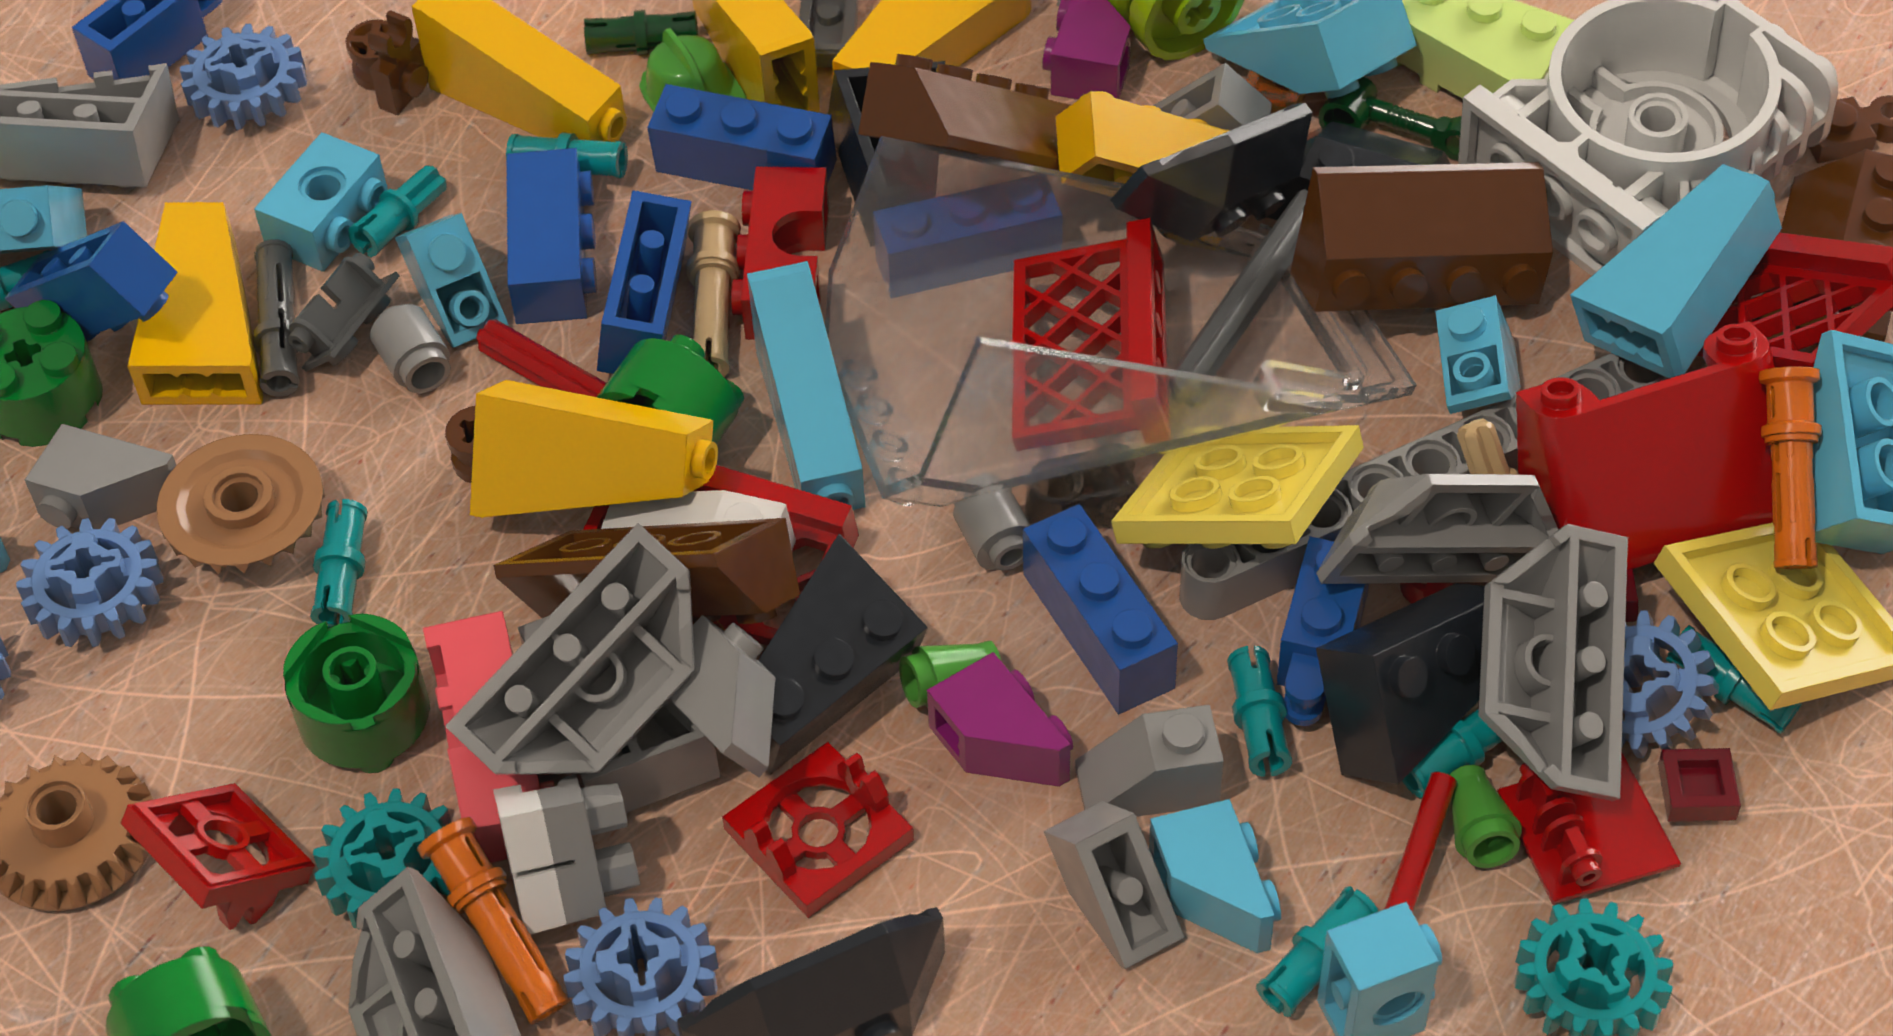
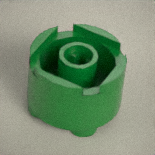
M39 300L33 302L28 307L15 308L0 313V439H2L1 435L18 439L21 446L37 447L48 445L61 424L81 429L88 422L86 414L92 408L95 401L97 406H99L103 388L94 360L78 323L72 317L62 312L57 303L50 300Z
M681 334L674 335L671 341L648 338L637 342L597 395L598 398L714 420L712 441L716 444L719 443L735 420L738 409L744 402V394L741 389L733 382L725 379L715 367L704 359L705 352L695 340Z
M371 614L348 615L350 622L328 627L327 621L313 626L299 637L289 650L284 662L285 692L298 731L306 747L324 762L344 768H359L361 771L369 774L379 773L391 766L394 758L401 755L414 744L427 723L430 700L417 655L405 631L383 617Z
M199 946L190 949L181 958L162 963L141 975L125 977L118 981L108 994L111 1007L105 1025L107 1036H271L239 969L231 962L220 958L216 949L209 946Z

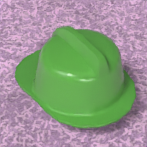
M671 28L663 31L662 43L658 44L650 53L646 71L642 74L639 85L643 98L653 112L665 84L747 99L736 78L723 62L717 48L710 41L696 35L676 36Z

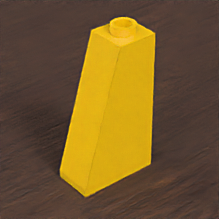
M417 0L411 6L424 66L427 67L429 73L428 83L430 89L538 137L558 138L560 133H575L579 140L616 142L621 138L627 126L621 85L493 0Z
M692 0L693 9L696 11L697 16L725 64L743 89L747 99L820 113L814 37L784 0Z
M881 0L832 60L833 75L834 70L870 67V62L895 65L897 54L931 59L933 62L945 61L946 65L959 67L1025 20L1031 13V0Z
M165 202L154 250L178 273L164 290L169 295L164 306L147 321H142L138 318L127 366L142 405H262L264 393L259 385L261 377L256 350L253 346V333L237 245L224 202Z
M504 380L476 393L470 515L483 518L684 497L709 482L715 471L718 460V447L712 441L714 420Z

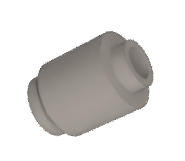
M414 304L392 306L380 314L371 328L370 339L395 381L399 385L407 387L413 393H426L443 384L451 370L449 363L450 353L424 310Z
M980 475L963 483L953 496V504L955 506L953 516L979 565L990 570H1010L1022 564L1023 528L1030 526V523L1009 486L999 482L992 475Z

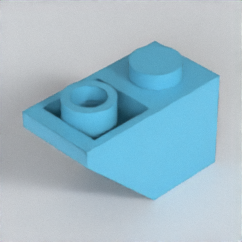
M462 213L448 215L395 237L419 295L452 348L475 339L479 329L484 328L489 320L496 319L508 325Z
M1496 295L1435 311L1446 404L1449 413L1453 414L1512 399L1521 388L1515 341Z
M1230 799L1150 818L1149 850L1175 914L1255 953L1270 950L1273 923L1281 920L1279 898L1270 879L1261 881L1255 866V863L1259 861V852L1254 832L1248 822L1239 824Z

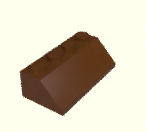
M897 54L895 65L870 62L858 135L1018 169L1044 170L1046 173L1060 174L1055 117L1071 105L1049 100V88L1015 83V89L1011 91L1012 79L978 73L976 82L971 81L972 69L938 64L936 72L931 71L933 60L912 55Z
M1865 149L1795 176L1780 233L1893 247V155ZM1805 299V300L1799 301V302H1797V303H1794V306H1796V305H1798V304H1801V303H1804V302H1806V301L1812 300V299ZM1852 305L1847 308L1839 310V313L1847 311L1857 306ZM1782 309L1757 317V320L1780 312ZM1887 311L1862 337L1884 342L1892 311ZM1827 315L1796 326V329L1827 318ZM1783 332L1767 337V340L1783 335ZM1819 343L1798 351L1812 353L1819 346Z
M1539 162L1313 167L1290 274L1314 312L1445 308L1495 295L1500 305L1539 304L1553 256L1544 169Z
M786 518L642 526L690 571L693 625L702 615L712 622L721 619V616L736 615L739 624L767 621L777 616V607L800 595ZM633 527L565 532L493 565L495 576L541 618L550 616Z

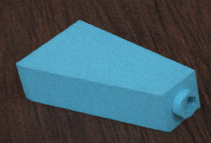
M1722 164L1570 294L1584 340L1667 378L1685 374L1703 347L1704 340L1713 332L1782 229L1775 204V194L1770 181L1759 175L1749 174Z
M808 261L748 273L756 354L794 486L802 491L852 505L853 510L865 508L863 468Z

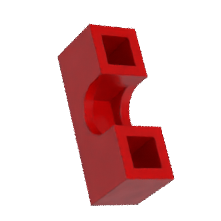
M756 167L753 191H743L742 223L743 226H749L748 234H738L737 263L740 270H744L743 279H733L731 305L733 315L743 316L745 340H755L747 278L748 273L808 261L819 305L821 304L818 256L792 254L800 251H826L829 219L826 168Z

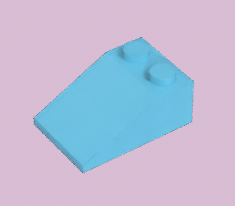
M1274 0L1203 39L1206 50L1299 94L1325 92L1326 98H1336L1355 91L1359 88L1358 79L1363 76L1378 75L1393 69L1398 65L1396 57L1417 46L1402 0Z
M1829 330L1821 334L1813 367L1820 370V380L1813 384L1815 422L1822 425V435L1819 437V442L1813 444L1816 517L1815 542L1885 554L1893 551V344Z

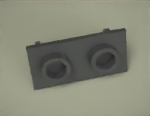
M356 253L353 257H345L320 288L336 303L334 308L318 294L309 301L301 313L289 325L291 332L287 338L289 344L301 353L310 352L312 354L301 368L308 371L326 362H329L332 366L341 362L357 345L358 339L353 334L363 322L365 324L372 322L389 305L391 298L386 293L400 275L397 272L380 279L373 272L375 269L373 261L366 255Z

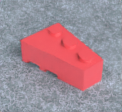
M503 610L423 628L426 647L436 677L437 688H435L439 710L442 711L444 726L513 655ZM445 727L449 747L447 751L461 818L472 817L477 828L473 834L490 863L506 860L508 856L493 789L521 784L522 791L528 792L554 787V781L541 783L539 774L496 775Z

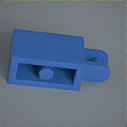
M107 0L71 27L88 76L94 79V72L112 70L115 80L150 75L149 65L167 63V66L170 67L189 50L200 44L203 37H208L203 18L217 8L223 0Z
M1309 536L1281 638L1277 685L1285 687L1286 719L1298 726H1309L1316 723L1322 716L1326 701L1316 648L1360 628L1369 590V583L1321 584L1317 571L1334 541Z

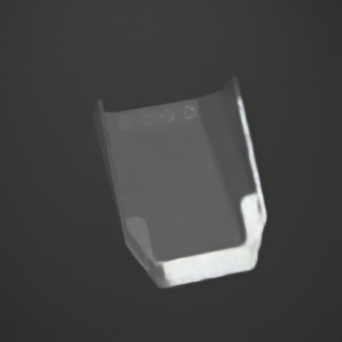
M884 136L880 137L828 272L825 328L849 419L882 499L890 500L903 506L921 504L945 507L1410 396L1417 384L1368 310L1314 312L1290 274L1292 263L1215 376L1174 369L1272 229V227L1260 223L1257 232L1239 226L1223 237H1218L1214 231L1193 241L1186 240L1153 225L1164 258L1167 368L1116 360L1115 358L1121 352L1108 345L1095 356L1075 353L1074 351L1090 337V335L1079 329L1073 331L1059 344L1060 347L1068 351L1012 342L1014 260L1127 238L1126 222L1140 219L1117 210L1110 201L1124 183ZM1120 262L1100 265L1089 275L1103 282L1120 266ZM1052 274L1031 278L1030 287L1043 293L1060 276ZM1076 286L1059 302L1073 309L1090 292ZM1106 301L1089 318L1103 325L1120 308ZM1046 313L1029 330L1043 336L1060 319Z

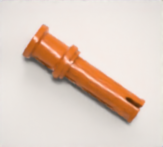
M1779 367L1759 372V383L1766 386L1767 424L1761 427V438L1764 439V444L1771 448L1772 507L1775 542L1773 563L1775 569L1785 568L1786 570L1818 567L1817 546L1815 542L1816 517L1813 444L1819 442V437L1822 435V425L1815 422L1813 384L1820 380V370L1813 367Z
M472 817L458 819L427 837L417 847V851L422 859H431L450 891L447 902L459 914L466 913L506 983L509 984L518 999L528 1022L533 1025L562 1009V1006L568 1004L570 999L546 964V960L512 907L509 898L504 892L507 886L505 881L507 876L502 867L492 866L473 833L476 831L477 825Z

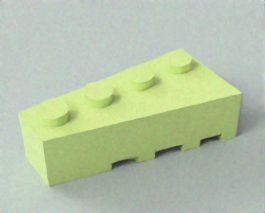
M1402 0L1417 46L1396 57L1398 63L1396 67L1404 65L1415 71L1420 77L1419 83L1436 93L1445 88L1463 99L1466 94L1478 85H1482L1491 93H1494L1511 79H1544L1546 73L1549 72L1550 59L1556 42L1574 20L1516 0Z

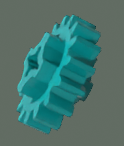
M393 788L388 802L378 803L376 797L369 792L364 794L365 808L359 812L346 805L339 809L344 821L341 827L324 825L321 829L327 846L318 847L313 850V857L319 870L314 875L321 895L327 898L331 912L335 916L347 912L353 928H356L358 907L407 867L417 870L439 894L449 896L450 891L431 859H422L417 851V847L422 841L440 828L451 823L449 811L444 805L431 810L427 794L420 792L413 798L411 803H404L400 788Z
M1585 898L1580 899L1577 913L1574 915H1570L1564 907L1556 904L1552 906L1548 923L1537 918L1531 922L1527 940H1521L1515 961L1519 966L1514 986L1515 989L1528 991L1523 1005V1010L1526 1014H1534L1541 1011L1546 1014L1542 1029L1545 1034L1549 1035L1563 1027L1569 1030V1036H1612L1614 1034L1618 1036H1638L1640 1026L1650 1031L1656 1028L1661 1009H1666L1673 986L1668 982L1674 965L1672 959L1659 957L1664 942L1660 934L1650 935L1645 938L1640 934L1644 917L1637 914L1627 922H1624L1617 918L1618 904L1611 901L1603 914L1593 913L1589 900ZM1556 950L1559 953L1558 962L1556 963L1555 970L1548 973L1547 960ZM1638 975L1640 991L1631 999L1628 994L1631 979Z

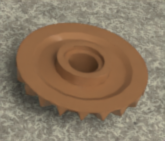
M235 435L218 439L198 448L175 466L160 490L157 501V519L164 539L169 542L176 556H186L195 568L202 564H208L219 574L227 566H235L245 574L249 564L262 561L271 566L274 555L282 551L293 554L295 543L299 538L311 537L312 523L314 520L322 518L321 503L325 493L321 475L315 462L297 445L270 435Z
M83 752L75 760L64 761L54 755L51 765L41 769L28 765L26 776L17 783L5 781L4 794L0 798V893L7 899L31 909L62 911L97 902L125 885L137 873L149 855L120 824L128 804L153 800L145 782H142L136 776L130 766L122 768L108 755L101 760H93Z

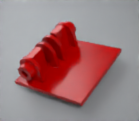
M1622 752L1620 798L1614 801L1551 789L1525 762L1519 768L1522 776L1518 783L1497 789L1498 794L1521 823V843L1552 905L1674 869L1681 865L1677 854Z

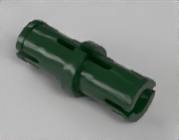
M635 10L634 16L584 18L586 53L590 55L613 51H637V55H649V50H653L658 44L662 43L663 31L671 28L676 36H698L696 11L646 15V10Z

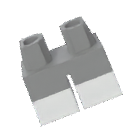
M573 774L562 778L558 782V786L528 792L522 791L521 784L493 789L521 919L530 935L599 916L598 910L603 907L606 908L604 897L615 895L640 885L636 861L630 842L594 850L592 835L628 827L624 801L618 783L594 785L580 789L577 776Z

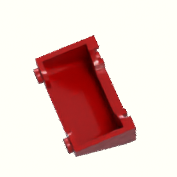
M1749 321L1725 325L1704 340L1703 359L1708 367L1601 400L1591 390L1577 381L1564 377L1552 378L1541 385L1516 392L1518 475H1535L1558 530L1567 524L1628 537L1627 570L1653 563L1665 545L1773 523L1771 448L1765 445L1764 439L1761 438V427L1767 424L1766 386L1759 383V372L1775 368L1769 341Z

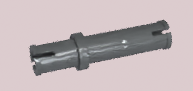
M270 239L258 244L254 253L257 270L259 324L253 331V346L256 352L260 354V388L268 395L283 397L294 393L298 389L300 382L297 371L298 351L289 344L287 339L291 334L289 325L295 319L292 270L293 249L285 241Z

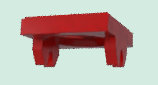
M829 742L823 744L722 816L724 830L807 918L818 912L914 841L913 827L889 804V794L880 775L875 770L870 774L866 773L862 756L858 752L845 759ZM828 786L844 790L850 795L833 808H827L822 806L810 807L797 793L806 787ZM777 807L793 822L791 827L792 837L786 842L782 838L774 842L768 825L771 814ZM866 812L868 815L869 833L865 844L855 854L845 843V827ZM823 819L833 823L838 829L837 836L831 843L825 846H810L803 842L799 836L801 828L812 820ZM803 857L815 860L828 858L835 866L808 869L796 866L795 863Z
M235 783L128 804L120 823L201 909L216 906L219 920L229 930L235 929L242 916L250 925L256 924L274 904L279 890L308 884L315 868L312 860ZM215 830L226 833L234 838L238 844L225 845L218 843L207 836L205 831ZM249 844H257L266 857L267 864L261 865L246 850ZM207 854L217 859L226 860L236 871L224 874L208 871L195 856Z

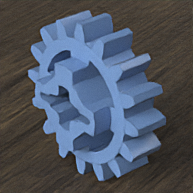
M245 24L241 33H233L228 27L222 28V37L216 41L207 36L203 37L201 40L204 50H189L186 53L189 64L180 66L183 80L181 86L188 106H193L196 117L199 119L210 115L213 126L218 128L228 119L234 121L236 130H242L246 120L254 119L259 126L266 125L265 115L271 112L281 117L286 115L284 102L299 103L301 96L298 88L307 86L304 71L306 68L300 47L293 46L291 36L288 34L276 38L274 27L267 26L260 34L254 33L251 24Z
M89 518L82 519L79 532L72 534L68 529L60 526L56 528L58 541L50 544L38 540L34 544L40 556L38 560H22L21 568L26 578L17 581L16 587L23 600L21 605L30 624H37L42 636L47 640L60 633L67 647H72L80 635H87L92 647L99 646L102 633L111 631L115 637L121 639L125 637V630L122 624L126 621L131 620L135 623L143 624L147 620L142 604L154 605L160 601L155 586L163 583L164 578L150 540L142 541L137 527L133 525L120 533L116 520L113 518H108L101 529H93Z
M1647 610L1640 611L1636 625L1628 627L1625 622L1623 713L1625 721H1622V747L1628 741L1631 750L1637 758L1645 757L1648 743L1657 742L1661 750L1672 749L1670 737L1677 733L1690 741L1695 739L1696 735L1689 722L1693 717L1710 720L1713 715L1708 704L1702 700V696H1711L1719 692V686L1714 677L1705 674L1716 666L1709 651H1698L1702 645L1698 634L1693 629H1690L1679 636L1680 626L1676 618L1668 615L1659 627H1656ZM1660 648L1675 654L1683 662L1685 669H1678L1676 663H1663ZM1651 675L1653 680L1643 683L1642 692L1634 693L1631 688L1641 686L1643 676Z
M657 897L650 903L648 911H638L633 898L625 899L624 914L617 917L605 907L601 908L598 912L602 926L595 930L589 926L580 925L577 933L582 948H568L565 953L570 972L563 975L568 997L573 998L572 1004L577 1019L583 1021L591 1018L594 1036H605L613 1028L617 1029L618 1036H635V1033H645V1036H659V1030L667 1027L676 1036H680L677 1019L694 1010L699 1009V1011H702L705 1008L703 996L716 995L718 990L716 975L713 971L719 967L715 946L709 945L707 927L704 923L691 926L688 909L684 906L676 909L670 916L666 915L662 898ZM641 958L644 960L645 970H647L644 972L645 985L639 984L637 972H639L637 960Z

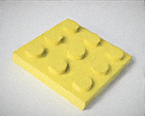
M1359 425L1185 428L1111 520L1117 544H1143L1147 548H1162L1171 544H1201L1209 549L1222 548L1231 544H1261L1264 548L1279 549L1296 544L1363 450L1364 446Z
M1773 523L1665 545L1653 563L1769 710L1893 680V618L1832 545L1816 543L1817 568L1775 569L1773 563L1775 545Z

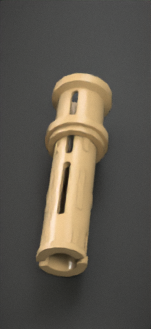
M709 210L694 215L689 221L688 236L693 243V255L687 260L686 275L695 287L693 340L703 348L705 352L704 359L708 362L711 359L714 362V367L725 377L729 373L730 367L728 361L730 288L732 287L733 279H739L740 273L737 259L734 257V245L737 243L738 234H741V225L732 214L724 211Z

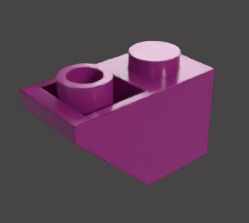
M1061 0L1056 20L1058 35L1057 37L1049 36L1047 38L1042 61L1043 70L1051 71V95L1079 100L1081 96L1090 91H1101L1110 93L1114 98L1119 99L1130 68L1131 26L1108 0Z
M994 652L927 690L929 728L966 773L1057 787L1070 781V751L1073 749V741L1068 729L1057 716L1051 715L1048 717L1035 702L1033 691L1026 678L1016 669L1009 671Z

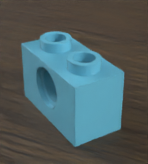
M321 132L254 208L263 241L270 239L285 241L293 249V260L324 272L337 255L346 251L350 246L351 241L348 236L350 226L369 213L379 203L381 193L388 190L380 155Z
M1407 902L1327 930L1317 1002L1335 1036H1412L1425 1031L1430 1003L1435 998L1434 984L1437 969L1442 964V953L1434 932L1427 924H1418Z

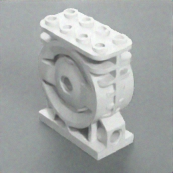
M1608 0L1581 14L1565 29L1553 49L1549 72L1546 73L1544 79H1511L1494 93H1491L1482 85H1478L1463 97L1458 164L1539 162L1544 169L1552 245L1556 250L1592 276L1722 164L1749 174L1759 175L1770 181L1780 174L1783 165L1789 166L1802 158L1807 146L1813 147L1822 142L1830 132L1838 96L1837 72L1828 59L1817 55L1789 36L1780 26L1770 23L1739 0ZM1723 124H1724V127H1725V129H1726V131H1727V133H1728V136H1729V138H1730V139H1728V140H1726V141H1724V142H1723V137H1724Z

